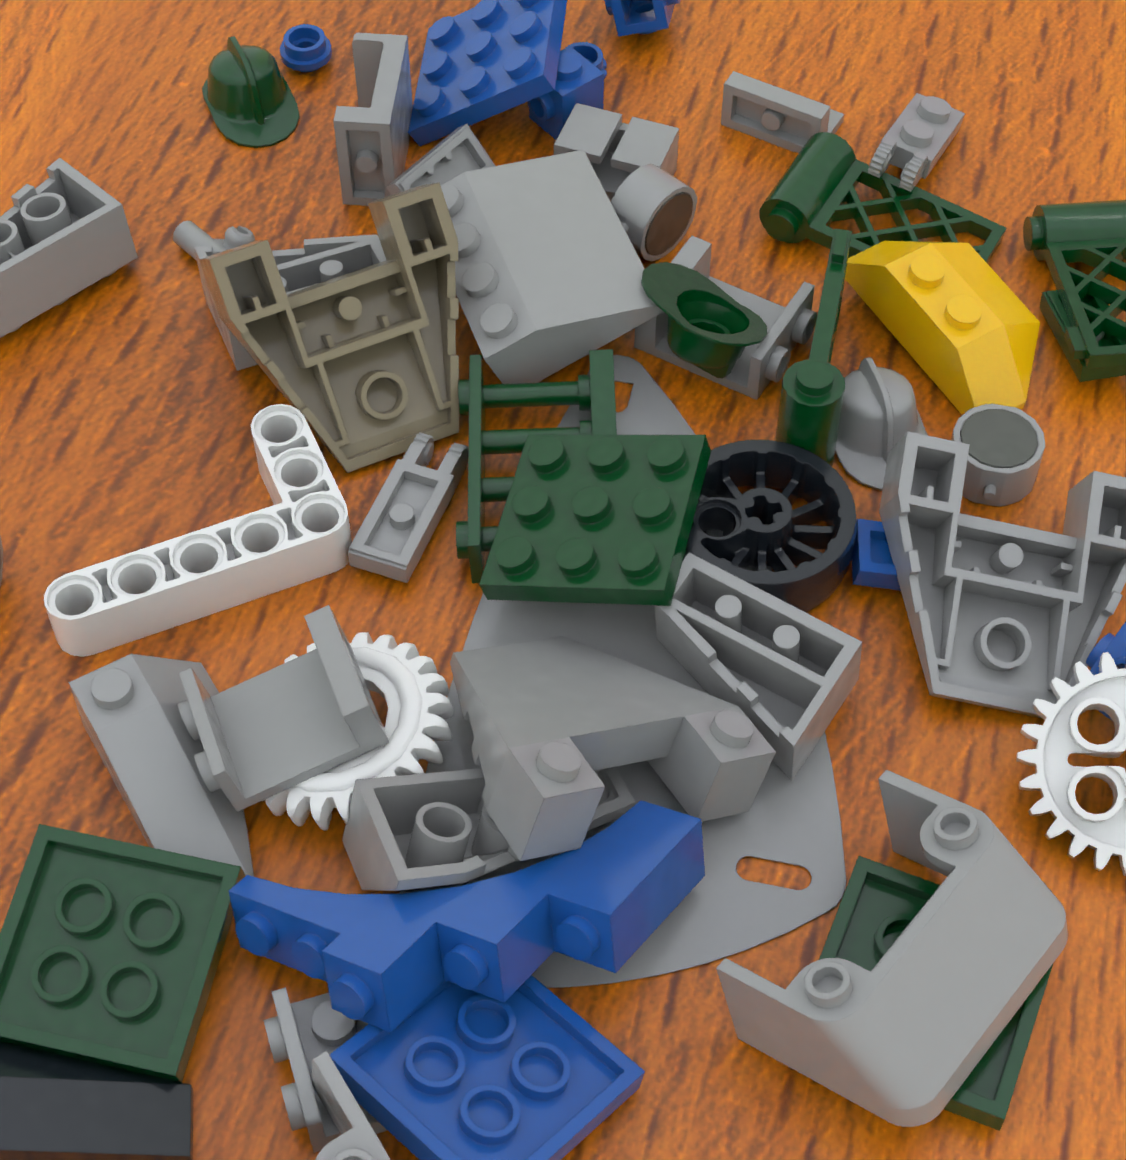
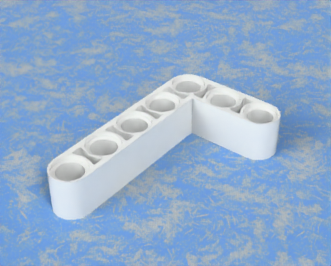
M285 404L270 405L260 410L253 417L251 423L259 473L272 499L273 506L67 573L55 579L47 587L44 594V605L57 643L63 651L80 657L94 655L323 577L344 568L348 564V551L352 538L347 505L314 435L299 409Z

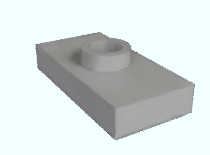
M465 124L444 138L386 186V189L391 195L421 185L439 182L442 185L463 172L493 167L495 164L468 124Z

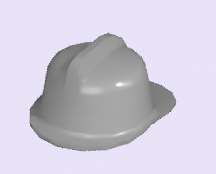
M868 357L861 361L858 370L852 371L845 377V393L835 452L847 474L862 485L882 491L888 452L907 431L927 435V432L917 410L914 390L909 381L894 370L876 367L873 359Z

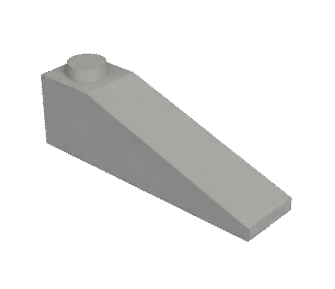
M129 654L68 682L83 726L148 846L241 866L245 875L254 876L244 809L237 812L222 789L211 793L207 788L194 757L195 754L204 751L201 739L193 740L178 708V703L187 700L179 672L192 667L210 696L219 693L202 663Z
M616 767L595 771L605 785L588 830L621 817L635 805V800ZM482 768L355 780L349 807V820L345 825L342 842L362 890L399 891L465 883L519 860L486 811L482 796L486 784Z

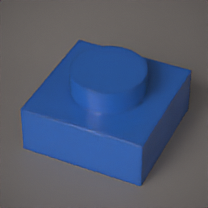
M857 519V535L852 555L853 585L900 590L897 572L892 561L882 522Z

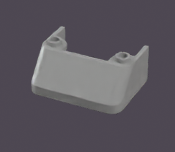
M885 770L878 780L893 852L947 876V878L871 972L845 959L825 958L804 967L787 988L784 989L727 958H724L716 969L738 1039L894 1125L915 1127L932 1121L942 1112L1063 951L1068 941L1066 913L1062 903L985 813Z

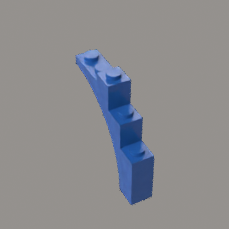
M641 800L608 828L583 841L580 849L566 851L516 872L457 887L404 894H341L293 888L246 875L229 890L235 920V931L241 948L248 950L254 955L266 957L301 971L311 978L326 981L333 1010L341 1012L350 1019L363 1021L391 1033L444 980L505 1003L554 951L616 973L705 876L702 820Z

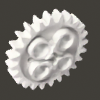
M1109 652L1102 653L1100 657L1099 673L1093 675L1081 661L1075 663L1073 672L1077 684L1074 687H1071L1057 677L1051 680L1050 687L1058 699L1056 704L1037 698L1033 702L1032 708L1045 721L1043 725L1023 724L1020 733L1036 742L1037 745L1036 749L1017 752L1016 761L1035 767V774L1024 778L1018 785L1020 790L1040 791L1042 798L1029 809L1028 813L1030 816L1051 813L1055 821L1045 834L1048 840L1058 837L1064 832L1073 837L1069 845L1068 857L1074 858L1088 846L1095 850L1093 859L1094 869L1101 871L1108 863L1111 855L1119 856L1123 876H1126L1125 768L1120 766L1081 767L1072 766L1068 762L1070 754L1117 758L1126 750V665L1125 669H1117L1113 658ZM1093 709L1108 714L1115 726L1113 740L1099 745L1085 740L1079 733L1077 726L1080 714ZM1088 777H1096L1105 781L1113 793L1111 808L1102 814H1092L1082 809L1075 796L1076 785L1079 781Z

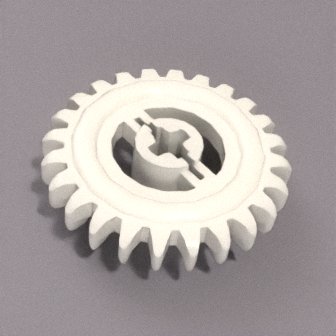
M359 632L355 635L350 645L368 690L379 693L387 702L388 712L384 730L389 743L262 800L266 801V805L275 816H281L287 810L292 822L300 827L304 825L311 809L312 817L320 829L326 831L330 825L333 808H337L344 822L348 823L349 807L355 780L422 774L424 771L418 763L419 759H424L438 765L443 763L441 751L434 741H450L452 739L451 730L444 720L454 715L453 706L446 697L449 688L445 678L437 674L433 659L427 656H420L414 644L401 643L397 645L392 635L379 636L374 643L369 632ZM315 643L307 646V653L317 649ZM292 654L284 661L286 663L297 658L298 656Z

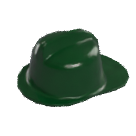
M235 36L228 37L227 48L213 57L208 68V78L202 87L204 101L217 128L230 141L252 148L272 146L286 140L296 130L300 116L296 100L286 80L281 75L275 58L266 49L251 45L240 46Z
M668 262L654 263L643 270L641 284L646 295L668 315V346L673 354L683 361L693 364L716 378L723 379L731 373L746 346L759 344L767 337V325L759 315L739 304L714 282L699 272L680 264Z

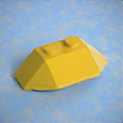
M882 241L848 258L845 280L962 415L969 409L984 404H998L1023 409L1028 394L1040 321L969 243Z

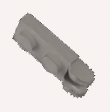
M916 93L882 138L871 160L868 173L880 178L890 164L901 168L903 171L900 176L899 187L911 192L921 178L926 179L956 136L965 113L952 108L948 102L941 98Z
M421 432L416 434L403 459H397L353 539L348 551L350 566L408 583L455 493L461 476L466 470L469 447L454 442L438 470L427 468L434 452V437Z

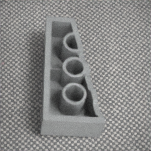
M58 158L46 168L49 178L37 188L26 184L13 194L11 198L14 206L0 216V338L18 330L23 324L52 307L66 302L71 296L100 279L112 275L119 268L138 258L122 203L61 158Z

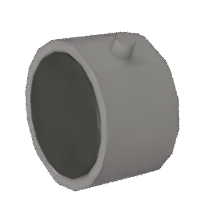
M650 163L640 166L629 174L617 189L611 203L637 254L645 260L655 261L671 252L685 236L694 219L697 196L694 189L659 166Z
M984 404L974 407L960 416L953 429L951 440L970 444L962 495L974 503L997 507L1021 501L1032 491L1045 449L1044 432L1036 420L1021 409L998 404Z

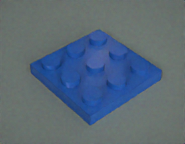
M481 0L474 8L454 17H443L429 27L408 133L421 147L451 134L460 126L465 124L471 126L554 91L567 0Z
M532 975L505 1003L444 980L391 1033L368 1024L329 1055L357 1103L419 1160H561L640 1088L645 1074L642 1068Z

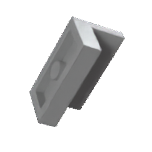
M735 71L732 72L724 83L721 125L798 154L810 137L816 133L829 132L835 134L843 123L844 114L830 109L831 106Z

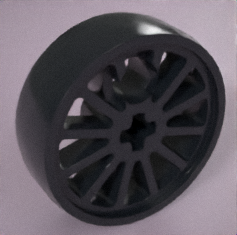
M744 440L719 446L711 450L683 560L690 552L804 612H808L819 606L834 593L849 569L857 535V517L852 494L843 478L830 464L812 452L798 446L773 440ZM752 486L754 489L741 494L737 487ZM765 486L782 489L783 492L780 493L776 490L765 488ZM802 498L808 502V504L792 510V505L796 499ZM821 521H825L828 526H811ZM708 530L723 531V537L710 536L706 532ZM815 549H824L825 552L822 553ZM748 566H754L755 571L746 570V568ZM766 566H770L775 572L766 569Z

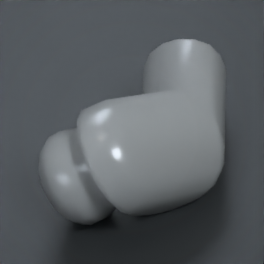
M187 220L176 227L173 233V241L196 260L194 247L212 246L214 254L253 242L255 241V236L245 227L238 226L235 228L231 226L225 232V239H214L195 223Z

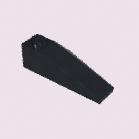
M0 1041V1160H193L194 1091L192 1085Z

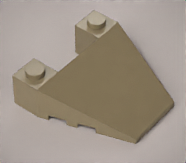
M440 182L421 185L368 203L386 261L286 294L268 240H256L199 259L219 318L291 406L300 410L310 429L347 473L406 452L419 432L433 436L435 441L459 432V355H456V319H459V298H456L455 261H458V238Z

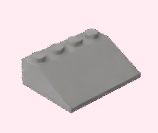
M584 150L466 171L440 185L458 238V261H455L456 296L459 298L460 305L484 360L502 384L538 383L588 355L589 350H597L663 313L645 293L641 284L642 272L645 268Z

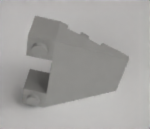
M907 431L888 452L879 514L892 561L897 572V579L929 695L1041 718L1032 708L1035 699L1046 700L1053 704L1057 703L1058 699L1050 687V682L1055 677L1065 681L1071 687L1077 684L1073 672L1075 663L1081 661L1086 667L1088 666L1086 660L1095 647L1108 618L1114 614L1123 596L1120 593L1126 583V477L1093 471L1068 491L1063 535L960 513L970 444Z
M564 636L454 652L450 660L463 719L470 720L474 735L471 746L475 765H481L486 783L482 793L486 811L520 861L581 848L605 788V785L595 773L596 770L648 761L687 814L700 818L704 822L749 812L776 753L739 706Z

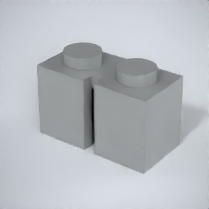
M576 103L554 143V155L584 150L609 199L612 200L623 181L640 166L651 163L674 176L677 170L679 128L632 117L630 123L626 124L622 123V114Z

